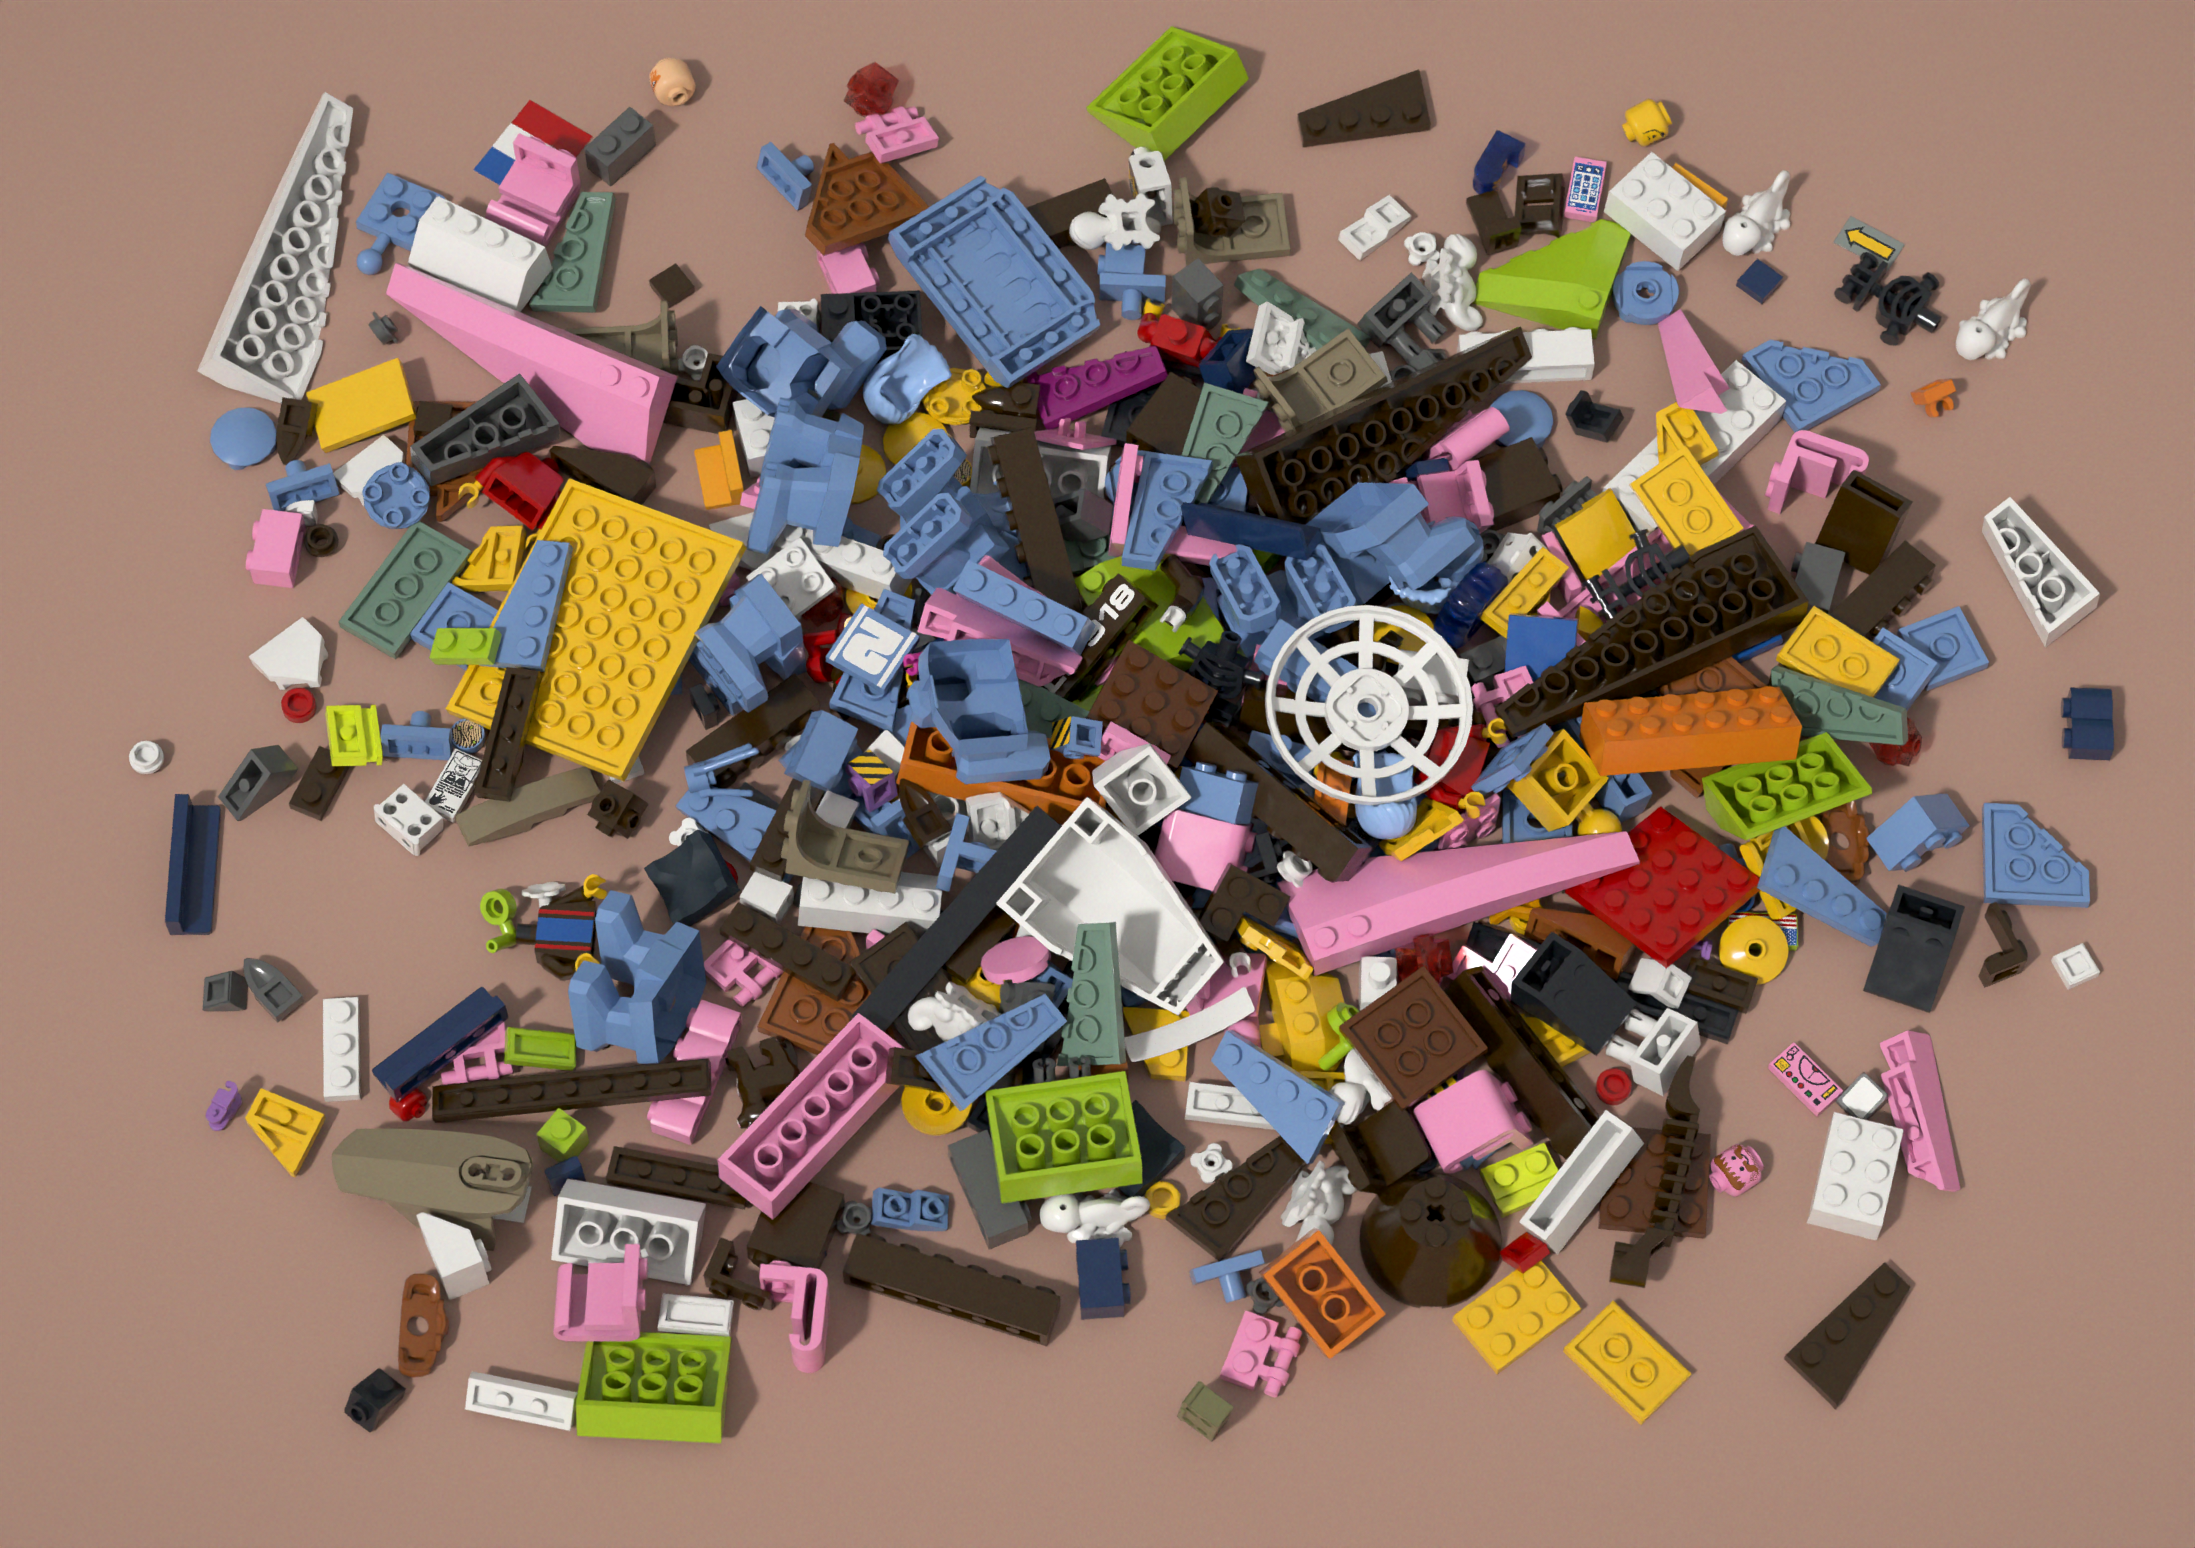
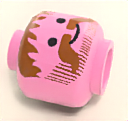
M1734 1144L1711 1160L1712 1173L1709 1175V1179L1718 1192L1725 1191L1730 1196L1737 1197L1761 1181V1171L1764 1169V1166L1753 1148L1750 1146L1745 1148L1740 1144Z

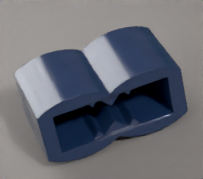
M2070 687L2067 698L2062 697L2061 718H2067L2068 727L2062 730V748L2068 749L2069 759L2110 760L2114 750L2112 690Z

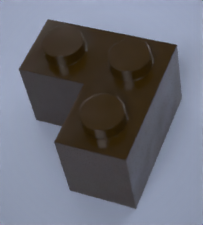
M708 353L700 382L677 377L663 423L714 434L728 430L733 413L732 402L736 401L738 391L724 379L716 367L723 356Z

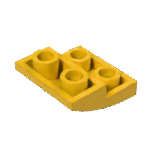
M1611 488L1581 504L1583 509L1555 524L1557 531L1586 581L1595 575H1603L1601 571L1606 568L1609 570L1636 547L1634 539L1630 540L1629 535L1636 532Z

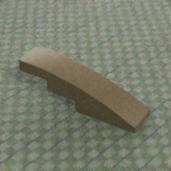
M583 766L518 787L513 790L510 802L489 799L457 814L455 820L469 847L530 831L534 823L564 816L568 808L593 802L594 798L600 794V790L589 768Z

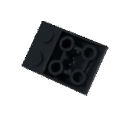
M920 290L821 294L822 336L833 342L847 323L865 321L885 337L886 350L876 363L878 364L885 358L898 352L911 334L922 336Z
M1898 884L1863 991L1930 1013L1965 906Z
M1554 932L1548 935L1511 982V1002L1596 1056L1637 1006V1003L1582 950Z

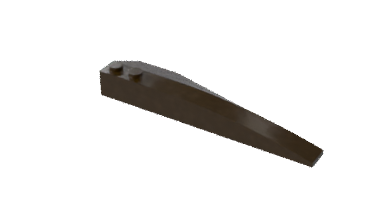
M1516 327L1402 377L1235 456L1247 489L1266 517L1306 525L1355 484L1391 482L1397 477L1396 474L1406 465L1413 463L1446 434L1449 427L1455 422L1462 420L1473 406L1486 399L1498 384L1504 383L1532 358L1521 327Z
M1755 525L1694 553L1689 557L1688 563L1679 569L1676 567L1667 574L1663 582L1655 588H1649L1636 603L1626 606L1590 634L1586 642L1579 647L1576 645L1566 653V657L1555 666H1549L1541 673V677L1532 684L1527 683L1495 708V713L1504 721L1503 725L1512 738L1527 734L1544 723L1550 727L1580 717L1583 714L1584 703L1598 702L1600 700L1630 699L1694 673L1800 625L1806 616L1809 601Z

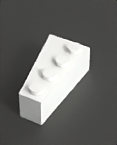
M2011 497L1984 516L1982 533L2046 648L2097 608L2100 593Z

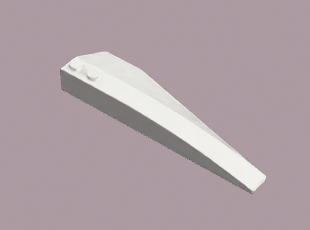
M326 92L322 95L268 207L197 370L199 373L225 387L278 403H282L283 397L302 400L322 352L323 341L318 339L321 328L325 326L327 313L324 312L326 298L330 292L329 274L334 261L339 222L337 213L343 192L340 191L341 182L346 169V162L344 161L346 147L349 146L353 115L352 107Z

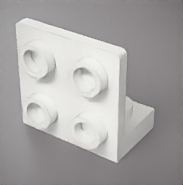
M801 538L794 540L746 576L748 581H750L758 574H762L797 620L802 618L801 615L836 589L834 583Z

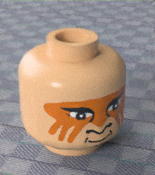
M665 58L660 60L650 72L649 82L656 98L663 105H682L693 96L695 81L684 61L675 58Z

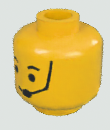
M1646 99L1625 111L1626 123L1621 126L1629 142L1636 140L1640 146L1646 147L1666 137L1669 133L1668 126L1672 125V122L1661 101L1656 103L1652 99Z

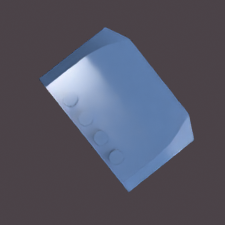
M979 176L890 231L888 239L896 257L992 378L1002 386L1010 388L1097 332L1100 322L1095 313L1093 291L1016 195L1004 187L1000 190L986 183L987 179Z

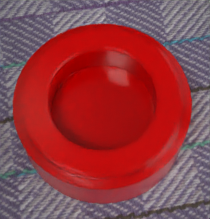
M293 688L287 691L281 700L284 716L293 723L307 722L316 713L317 705L314 695L305 688Z
M1616 1068L1607 1069L1597 1079L1596 1094L1605 1104L1619 1105L1628 1099L1632 1083L1630 1077L1624 1071Z

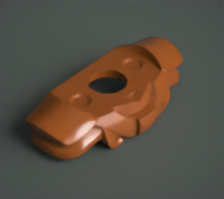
M1854 800L1820 813V822L1825 827L1829 840V849L1825 861L1854 886H1857L1865 873L1864 863L1868 861L1869 857L1868 849L1870 843L1866 838L1870 835V831L1865 824L1864 815L1857 813L1856 801ZM1841 833L1846 836L1849 842L1848 848L1844 850L1835 848L1831 843V835Z
M412 1274L405 1281L402 1295L398 1366L399 1371L406 1376L422 1377L430 1373L431 1367L435 1362L436 1353L441 1350L444 1336L448 1334L449 1318L446 1317L444 1299H441L438 1280L427 1274ZM414 1317L425 1319L428 1323L427 1332L421 1336L411 1334L407 1328L408 1321Z

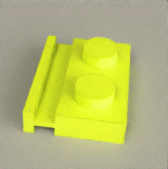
M361 705L326 706L325 717L332 766H366L367 762H376V765H382L383 754L376 705H371L370 708H361Z
M1542 1143L1480 1169V1176L1494 1204L1497 1205L1501 1218L1532 1206L1556 1175L1558 1169L1545 1143Z

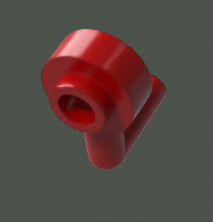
M838 629L807 633L803 636V644L809 654L806 660V670L816 683L832 681L831 672L833 665L826 662V655L830 649L820 648V645L835 643L841 634Z

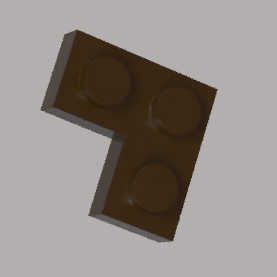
M1228 862L1198 920L1205 930L1228 942L1244 911L1274 927L1291 896Z

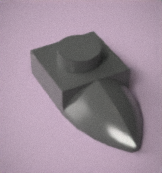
M244 959V975L249 988L253 992L255 999L277 1023L305 1001L303 995L274 966L258 959Z

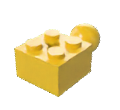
M1564 729L1553 732L1554 734L1545 744L1548 747L1547 751L1540 758L1529 764L1532 770L1523 779L1516 782L1513 778L1507 785L1548 832L1568 826L1574 819L1579 822L1578 836L1622 832L1621 823L1614 813L1606 809H1593L1588 803L1609 778L1599 775L1591 758Z

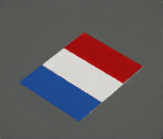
M529 100L473 170L501 185L516 160L513 142L519 133L529 138L531 136L537 137L547 146L556 150L564 149L575 158L593 136Z

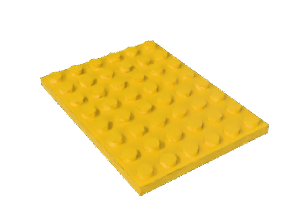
M569 478L489 628L494 627L537 540L570 543L573 548L545 671H539L542 675V680L525 744L625 782L699 640L695 632L707 625L747 548L744 542ZM469 665L446 707L447 712L450 715L460 719L465 718L490 730L506 668Z

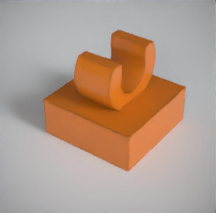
M1938 379L1910 392L1915 405H1925V411L1929 417L1939 416L1936 410V404L1939 401L1943 404L1944 410L1954 409L1952 399L1947 396L1956 392L1952 379Z

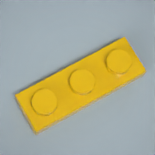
M1542 547L1482 612L1480 619L1507 639L1509 614L1529 615L1564 577L1569 567Z

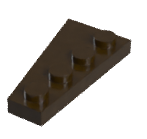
M1419 69L1300 112L1297 116L1303 148L1430 131L1431 126Z
M1280 1135L1248 1157L1246 1162L1233 1171L1229 1170L1219 1177L1216 1183L1204 1191L1201 1190L1196 1193L1183 1206L1178 1209L1175 1208L1166 1214V1220L1215 1259L1223 1261L1305 1166L1306 1162Z
M1884 1262L1785 1355L1784 1360L1836 1409L1899 1308L1910 1286Z

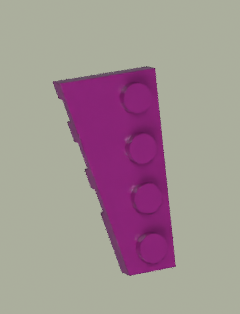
M1152 346L1115 354L1113 359L1098 361L1096 358L1084 361L1085 365L1068 369L1065 365L1052 368V372L1040 375L1037 372H1033L1026 378L1028 383L1040 385L1038 410L1044 426L1049 430L1059 427L1061 419L1070 418L1071 421L1157 384L1165 380L1168 373L1157 347Z

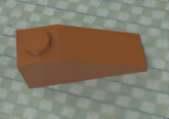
M1533 907L1530 911L1524 933L1525 937L1542 944L1548 935L1554 932L1582 950L1598 967L1615 980L1619 978L1630 963L1637 947L1595 915Z

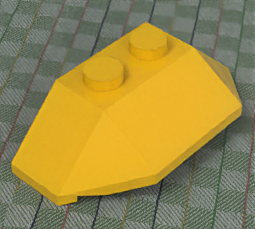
M1273 960L1267 961L1264 983L1274 1023L1277 1024L1284 1052V1063L1297 1072H1335L1344 1058L1328 1071L1320 1067L1318 1060L1340 1042L1339 1035L1331 1028L1327 1019V1014L1339 1003H1344L1339 979L1327 972L1316 976L1311 972L1307 980H1305L1287 967Z

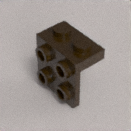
M1394 1101L1356 1127L1338 1124L1329 1132L1333 1140L1332 1148L1336 1155L1344 1161L1349 1171L1348 1179L1359 1192L1378 1194L1429 1161L1432 1155L1409 1109L1402 1113Z

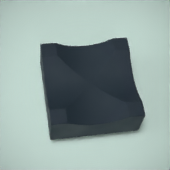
M698 829L690 834L675 850L653 861L644 868L648 877L662 896L673 924L679 922L690 927L740 891L711 834Z
M1137 1100L1131 1105L1142 1159V1184L1118 1187L1128 1198L1145 1195L1146 1191L1153 1184L1159 1182L1185 1157L1186 1148L1179 1140L1165 1131Z

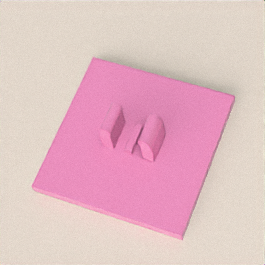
M1070 418L1061 419L1059 428L1034 432L1037 441L1081 450L1116 445L1117 439L1085 433V421L1075 422V431L1070 430Z

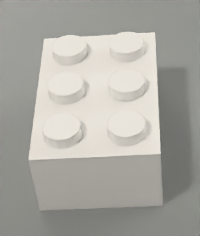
M1653 152L1646 156L1609 191L1604 210L1608 216L1677 271L1720 232L1726 213L1722 207Z
M1834 1112L1828 1127L1807 1223L1876 1241L1883 1225L1904 1129Z

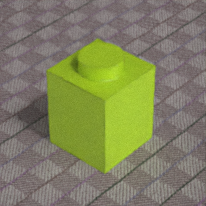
M560 1108L554 1112L536 1134L540 1149L559 1163L573 1156L578 1157L590 1142L586 1127Z

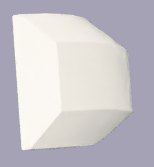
M1089 797L1085 798L996 903L1046 948L1073 961L1078 924L1116 922L1120 986L1176 1015H1179L1225 962L1147 844Z

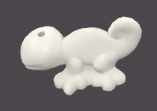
M1781 171L1767 190L1756 192L1752 196L1745 195L1742 199L1744 205L1741 209L1742 212H1737L1734 216L1727 217L1724 220L1723 246L1726 251L1737 256L1743 255L1751 249L1753 253L1772 251L1773 246L1771 242L1774 241V234L1780 230H1787L1790 227V211L1783 209V199L1790 181L1789 171Z
M1140 193L1135 199H1131L1126 203L1123 199L1117 200L1112 194H1108L1105 203H1102L1098 210L1101 214L1106 215L1107 218L1095 212H1084L1072 220L1069 233L1073 241L1084 249H1097L1105 241L1111 244L1115 251H1118L1122 246H1128L1130 242L1135 245L1140 243L1144 249L1151 248L1153 242L1160 240L1158 234L1161 232L1162 227L1158 220L1146 216L1147 211L1155 205L1154 200L1147 199L1144 194Z
M1451 234L1445 240L1444 248L1440 251L1439 264L1434 260H1428L1422 275V279L1425 280V287L1434 296L1428 303V310L1435 316L1441 307L1445 309L1446 315L1454 325L1465 331H1476L1481 328L1483 318L1477 309L1469 306L1476 298V287L1468 270L1476 263L1477 250L1473 242L1465 236Z
M2024 278L2020 280L2013 291L2006 297L1994 298L1991 301L1983 299L1980 303L1981 311L1978 313V317L1972 316L1970 320H1962L1959 323L1960 328L1956 338L1958 354L1968 360L1977 359L1984 354L1986 359L1994 357L2004 359L2006 357L2005 350L2009 346L2008 341L2026 336L2025 327L2027 320L2025 317H2020V309L2031 286L2029 279Z
M949 982L946 986L948 994L937 991L935 997H926L915 1002L909 1009L908 1022L917 1031L927 1030L934 1025L938 1036L946 1042L1001 1014L997 1012V1008L994 1005L986 1004L984 1001L976 999L964 986Z
M1354 1049L1349 1051L1344 1065L1345 1082L1335 1084L1329 1091V1093L1345 1102L1336 1119L1337 1122L1344 1125L1355 1121L1358 1114L1363 1112L1370 1100L1372 1107L1376 1110H1381L1384 1104L1391 1100V1097Z
M1319 1161L1310 1175L1303 1170L1300 1172L1292 1186V1198L1281 1215L1282 1225L1286 1227H1291L1299 1220H1304L1296 1242L1315 1227L1321 1231L1331 1245L1333 1244L1334 1231L1330 1224L1338 1221L1344 1212V1198L1342 1194L1348 1195L1357 1191L1348 1179L1349 1171L1346 1166H1331L1324 1170L1325 1163Z
M1112 1189L1108 1194L1096 1199L1092 1195L1085 1197L1081 1192L1074 1195L1051 1196L1043 1203L1040 1209V1222L1044 1228L1050 1231L1068 1233L1067 1237L1071 1243H1076V1240L1119 1238V1247H1121L1124 1242L1132 1239V1233L1124 1225L1142 1216L1149 1209L1150 1202L1142 1196L1128 1198L1127 1196L1120 1195L1116 1189Z

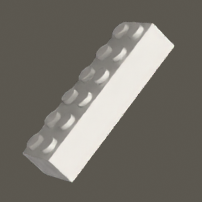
M1737 360L1721 374L1730 388L1718 395L1727 411L1718 414L1694 410L1719 452V456L1700 465L1714 485L1782 419L1786 400ZM1657 437L1603 489V492L1609 488L1612 489L1635 532L1648 529L1649 533L1646 534L1647 536L1655 531L1658 526L1629 484L1659 464Z

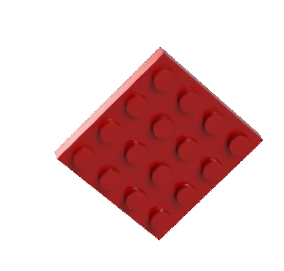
M1660 806L1628 832L1639 858V864L1565 889V893L1667 969L1759 892L1760 889L1757 886L1760 878Z

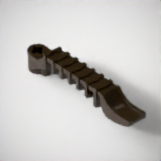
M1687 1056L1681 1063L1673 1077L1665 1103L1666 1112L1671 1119L1666 1118L1663 1120L1662 1135L1684 1138L1683 1140L1668 1137L1665 1140L1664 1153L1680 1156V1158L1666 1156L1664 1159L1663 1171L1676 1175L1662 1174L1659 1189L1670 1191L1671 1193L1659 1191L1655 1195L1654 1207L1667 1209V1211L1651 1210L1649 1225L1655 1226V1228L1646 1227L1645 1234L1635 1245L1615 1241L1609 1282L1645 1288L1650 1257L1664 1246H1671L1674 1236L1672 1229H1675L1678 1219L1676 1211H1679L1683 1195L1680 1194H1683L1687 1180L1685 1176L1689 1172L1691 1163L1689 1158L1692 1157L1695 1147L1693 1140H1696L1699 1130L1697 1121L1700 1109L1693 1101L1689 1088L1696 1057Z

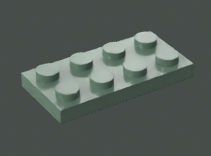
M420 521L411 525L338 621L340 628L396 660L411 640L410 633L448 582L452 584L455 576L458 577L468 564L467 559L472 554L471 550Z

